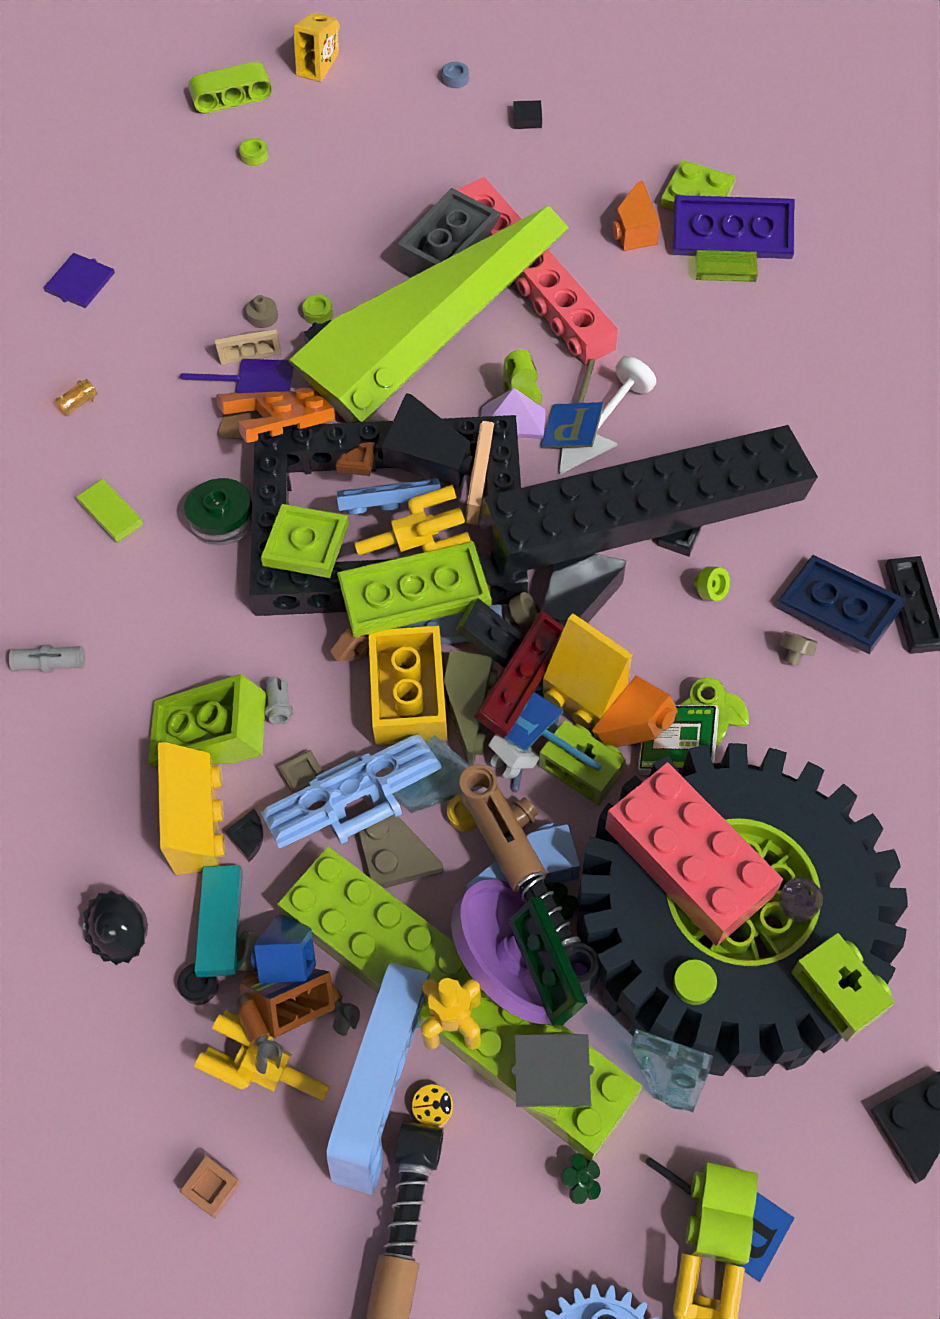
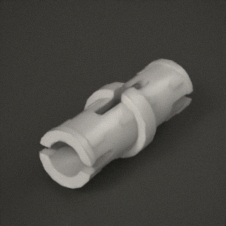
M42 645L41 649H11L9 664L13 671L42 669L43 672L48 673L60 668L80 669L84 668L85 651L82 646L53 648L52 645Z

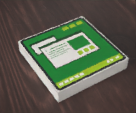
M675 705L678 712L673 724L667 730H663L657 739L641 742L638 767L640 775H650L653 763L667 756L671 758L678 770L682 769L688 750L697 746L707 745L712 763H714L719 718L718 706Z

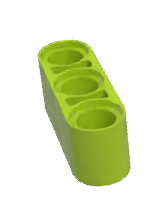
M250 62L193 76L188 83L194 106L201 113H211L267 99L272 93V85L265 66L259 62Z

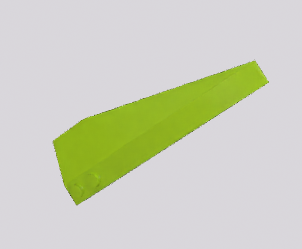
M548 205L334 318L289 360V363L334 407L347 423L366 422L556 242L569 227Z

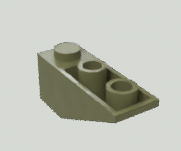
M450 650L444 677L445 699L469 767L474 765L476 755H483L486 734L481 733L482 723L477 721L474 716L496 682L498 671L493 670L492 658L490 656Z

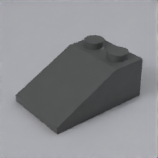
M451 188L397 243L400 269L415 276L489 237L500 218V212Z

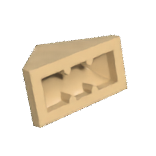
M277 329L244 332L215 340L221 365L241 362L242 359H258L282 354Z

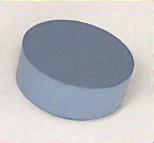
M461 62L446 64L442 68L443 84L449 88L464 87L469 82L468 67Z

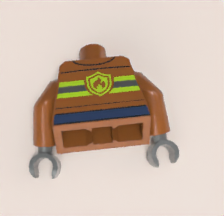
M314 968L305 982L259 983L258 973L248 974L239 985L241 996L237 1000L238 1016L252 1045L256 1044L258 1047L255 1067L261 1074L266 1073V1058L273 1060L277 1068L280 1067L282 1047L279 1043L268 1040L269 1036L276 1038L331 1011L336 1013L333 1029L336 1033L345 1036L350 1026L356 1029L360 1019V1010L357 1006L350 1003H342L343 996L332 984L331 973L326 970Z

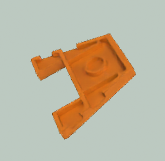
M298 388L295 391L216 394L217 406L224 415L257 410L263 417L238 421L240 435L247 443L258 441L259 433L270 431V436H277L283 434V427L297 424L298 429H303L335 420L334 407L313 388Z

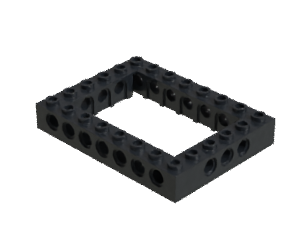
M516 415L442 418L470 441V452L474 458L480 423L482 421L493 422L494 428L486 472L487 496L521 488ZM393 421L318 424L303 429H298L297 425L283 427V434L277 436H270V431L258 434L259 440L255 441L249 590L255 616L347 612L337 572L393 560L335 562L330 578L266 567L262 565L261 561L262 553L281 505H290L289 491H292V483L289 473L305 472V475L316 471H337L336 464L340 456L358 448V444L375 442L376 447L371 472L380 468H393L384 465L382 452L383 442ZM492 552L491 555H478L486 583L490 585L492 605H507L511 598L523 592L528 593L527 571L502 577Z

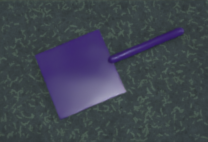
M242 359L239 375L181 373L180 378L184 380L237 381L236 393L290 391L294 367L289 363V360Z

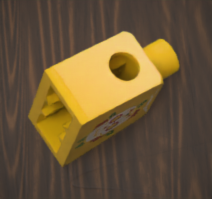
M311 13L293 26L296 76L321 82L338 57V32L340 31V24L335 17Z

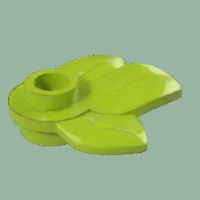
M704 677L697 680L691 687L690 697L680 704L718 706L719 718L716 747L724 739L729 724L744 727L748 726L749 723L748 710L742 699L737 695L727 693L723 684L712 677ZM704 689H711L714 691L715 696L711 700H706L701 696V692Z

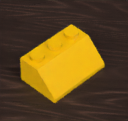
M167 742L158 743L161 851L175 875L203 872V867L220 866V857L226 856L224 834H219L218 822L224 821L222 799L217 800V788L223 787L221 767L214 765L210 753Z

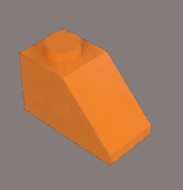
M643 181L637 182L619 205L616 221L612 223L613 236L615 240L620 241L623 251L658 245L660 221Z
M635 675L595 725L592 732L598 741L603 744H611L616 748L658 738L663 730H667L673 724L678 710L670 694Z

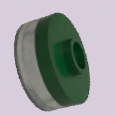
M229 478L208 480L195 487L186 498L184 511L194 536L203 543L227 545L243 538L252 528V500L247 488L236 480Z

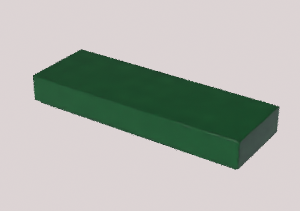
M531 897L508 922L551 1024L563 1026L588 1002L542 898Z

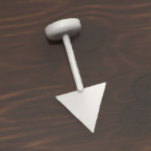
M622 356L616 364V375L623 385L602 411L598 429L629 389L636 393L646 394L656 385L654 373L642 361L635 357ZM596 434L593 447L562 448L560 474L618 446L617 443Z

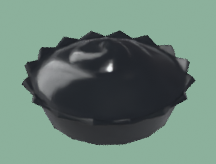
M111 890L107 893H98L95 899L89 900L88 908L83 912L85 921L82 928L86 932L85 941L91 945L92 953L100 955L103 962L112 961L116 966L122 962L129 963L133 957L139 956L140 949L145 944L148 932L146 914L139 903L124 894H117Z

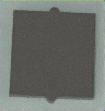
M588 1034L515 1035V1066L512 1067L511 1073L516 1076V1107H591L590 1075L593 1074L594 1068L589 1064Z

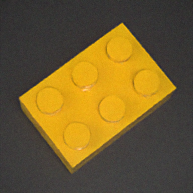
M440 626L389 629L369 634L372 726L376 745L396 744L420 734L425 742L448 740Z

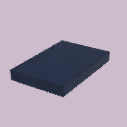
M812 555L777 601V609L870 655L904 607L905 598Z

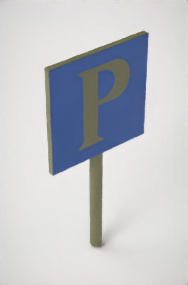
M590 359L588 362L577 403L553 404L541 448L593 447L604 408V402L583 403L595 364L594 359Z

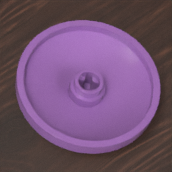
M489 879L475 883L457 900L451 917L453 940L464 966L471 977L480 984V988L502 1008L526 1021L550 1025L551 1022L508 922L526 903L521 899L523 892H513L509 883L503 880ZM572 964L576 975L581 976L588 972V968L584 964Z

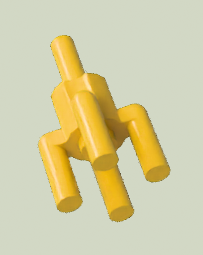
M453 485L411 498L408 501L411 514L392 520V531L354 543L358 556L397 543L401 552L421 546L424 553L471 542L468 532L434 542L432 535L439 534L438 531L465 523L459 507L434 516L433 514L426 515L424 508L457 498Z
M444 978L439 984L433 979L424 981L422 992L425 1004L429 1007L431 1014L421 1026L425 1047L436 1049L440 1044L439 1034L443 1030L450 1032L459 1030L464 1035L466 1047L471 1050L477 1049L481 1045L480 1027L471 1017L472 1008H477L481 1004L480 984L474 979L466 981L462 986H460L458 980Z
M227 1009L223 1015H218L212 1029L241 1043L242 1046L236 1058H232L209 1046L205 1053H200L194 1068L241 1090L247 1088L250 1082L253 1081L274 1092L281 1081L316 1099L324 1101L330 1086L289 1067L288 1064L292 1056L289 1052L282 1050L279 1068L276 1067L273 1060L266 1058V1073H259L255 1067L258 1047L256 1044L252 1045L240 1023L239 1016ZM269 1036L267 1039L273 1041L274 1038Z
M682 1253L673 1306L675 1318L738 1319L745 1268L726 1264L721 1299L718 1300L696 1294L702 1257Z

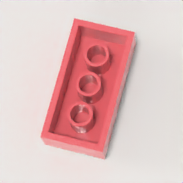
M668 762L608 810L605 829L716 946L776 895L783 881V878Z

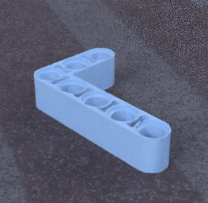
M392 962L387 967L327 1147L326 1157L333 1184L373 1195L376 1189L383 1163L381 1136L423 1007L422 984L427 979H430L429 972Z

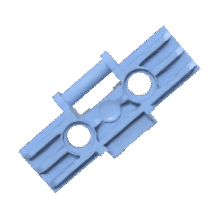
M420 734L413 735L372 756L369 753L363 756L358 755L315 776L314 780L309 782L310 786L266 807L260 813L279 849L328 825L331 826L333 833L342 845L348 842V837L392 815L395 818L402 815L393 793L442 767ZM382 769H393L392 772L386 776H375L377 772H379ZM367 795L376 807L348 820L345 813L346 804ZM315 802H326L323 807L317 810H308Z

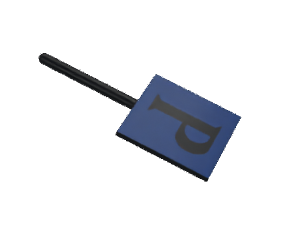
M649 1157L646 1159V1164L691 1195V1185L653 1158ZM758 1192L753 1215V1234L749 1262L740 1267H744L745 1273L760 1282L795 1217Z

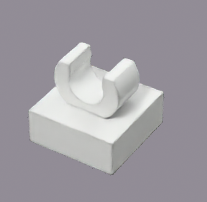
M495 734L488 745L495 752L490 764L493 767L503 766L504 763L507 764V768L502 775L504 779L517 777L521 769L534 768L540 757L531 747L524 752L498 734Z

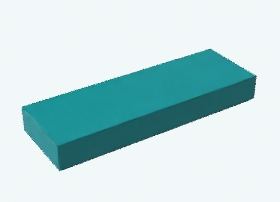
M241 865L203 867L195 974L197 977L236 975L243 875Z

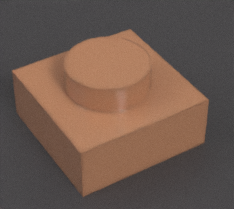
M348 627L339 635V640L330 652L337 662L361 661L369 651V634L353 638L351 627Z
M205 1156L179 1192L215 1219L241 1182L208 1156Z

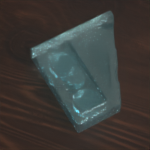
M435 735L426 744L438 759L442 768L393 793L395 799L411 813L448 801L460 794V776L466 768L471 766ZM483 786L474 787L470 791L473 792L475 790L483 788Z
M636 1029L631 1048L653 1098L665 1102L671 1108L694 1112L709 1074L713 1056Z

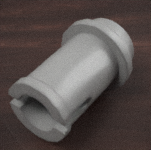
M272 677L265 682L268 706L265 708V716L269 718L272 724L277 725L289 722L290 716L293 714V707L289 704L288 681L283 677H280V686H278L277 677Z

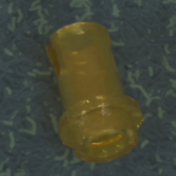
M88 379L76 381L78 385L55 399V402L66 416H69L70 413L86 402L95 401L94 397L98 393Z

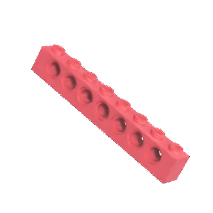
M485 177L457 189V191L500 212V218L489 236L521 220L518 214ZM548 249L514 281L521 295L527 296L533 303L537 314L544 316L550 323L554 334L561 336L567 343L571 354L578 356L584 365H587L590 359L597 360L616 350L618 328Z

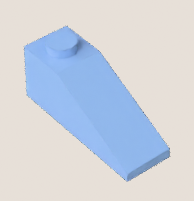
M546 824L527 835L530 844L547 872L544 883L551 886L556 882L564 883L579 878L580 864L568 824L561 826ZM497 861L466 885V891L475 883L483 880L496 879L507 881Z

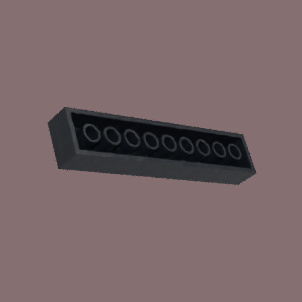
M784 425L485 496L481 505L478 522L502 577L802 501L805 500L818 476L789 425Z

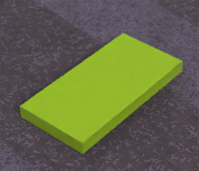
M473 541L337 572L353 638L465 612L470 601L477 598L488 606L492 605L489 589Z

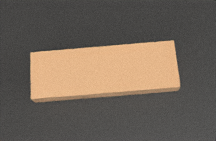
M482 421L480 423L465 521L468 524L478 525L493 435V422Z

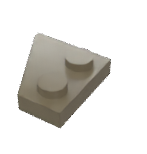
M392 815L359 832L370 878L383 888L444 873L442 862L399 816L395 818Z

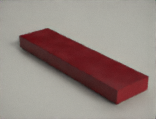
M543 610L532 621L474 716L502 738H505L510 733L545 674L564 629V626Z

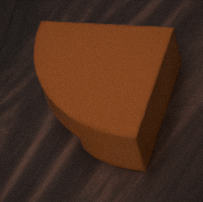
M375 442L358 444V448L349 451L347 454H342L336 464L337 473L370 476L376 451Z

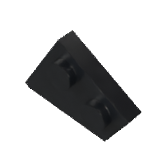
M940 1071L870 1110L915 1184L926 1178L940 1154Z

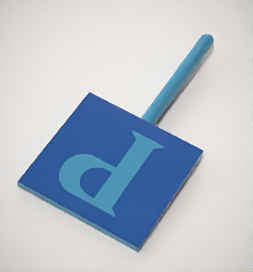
M533 692L510 733L504 739L526 752L543 735L579 760L599 771L601 764L547 730L563 714V710Z

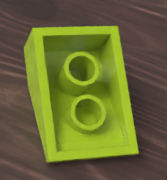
M238 674L155 700L148 764L158 766V743L162 742L210 753L214 764H234L262 756L266 692L244 675Z

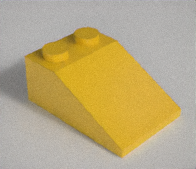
M572 613L566 622L543 677L542 693L546 700L571 714L577 724L592 730L627 687L633 654Z

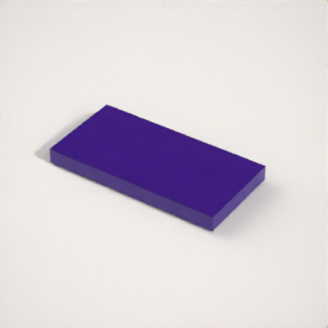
M675 195L673 255L792 259L794 255L795 199Z

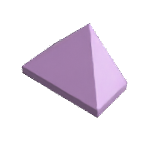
M512 388L482 406L481 417L516 415L518 438L543 439L545 409L517 389Z

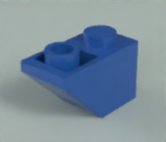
M276 915L251 950V963L253 968L258 970L259 983L307 981L316 966L311 927L285 915Z

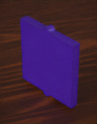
M73 253L43 288L45 292L61 298L63 302L69 301L86 308L115 274V271L111 267L98 263L95 258L88 259Z

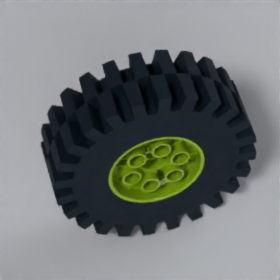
M728 743L721 763H712L707 745L690 748L683 768L679 770L669 756L664 757L653 763L649 777L668 762L783 878L781 883L783 889L792 884L803 885L802 891L797 895L802 896L800 902L809 919H807L799 902L794 901L795 896L785 895L783 893L784 890H778L771 900L733 932L735 935L746 939V941L736 942L728 936L718 946L713 943L711 949H708L698 941L704 935L700 928L605 829L608 810L614 806L608 802L599 816L596 836H590L585 851L578 893L577 936L581 942L592 947L597 953V960L599 962L598 979L604 985L602 1002L613 1016L623 1010L632 1019L629 1033L636 1040L645 1045L649 1038L654 1036L656 1039L667 1044L664 1058L681 1066L689 1055L705 1060L704 1073L724 1076L732 1065L744 1066L746 1077L765 1076L775 1064L784 1063L787 1071L802 1066L816 1051L821 1050L824 1054L843 1038L791 973L797 962L839 933L845 941L852 942L858 948L863 957V963L873 975L880 976L888 985L896 969L890 964L903 948L906 939L907 929L896 926V923L907 909L908 899L906 888H890V883L901 867L895 849L877 853L874 850V846L884 829L873 813L856 822L849 817L857 795L843 783L833 794L827 797L817 791L825 771L821 767L808 761L798 779L782 773L787 752L773 748L768 749L760 767L748 765L747 744ZM636 775L622 786L619 801L642 783ZM811 891L813 893V897L809 896L807 892ZM786 900L788 905L798 907L799 912H791L788 907L783 905V901ZM811 902V907H806L805 903ZM775 916L781 921L783 928L776 929L770 927L764 918ZM758 936L772 955L771 957L759 958L755 944ZM688 960H701L712 967L717 977V986L713 996L707 1002L700 1005H691L683 1002L674 991L673 979L676 970L682 963ZM848 981L845 983L839 982L843 989L849 986L852 988L851 983Z

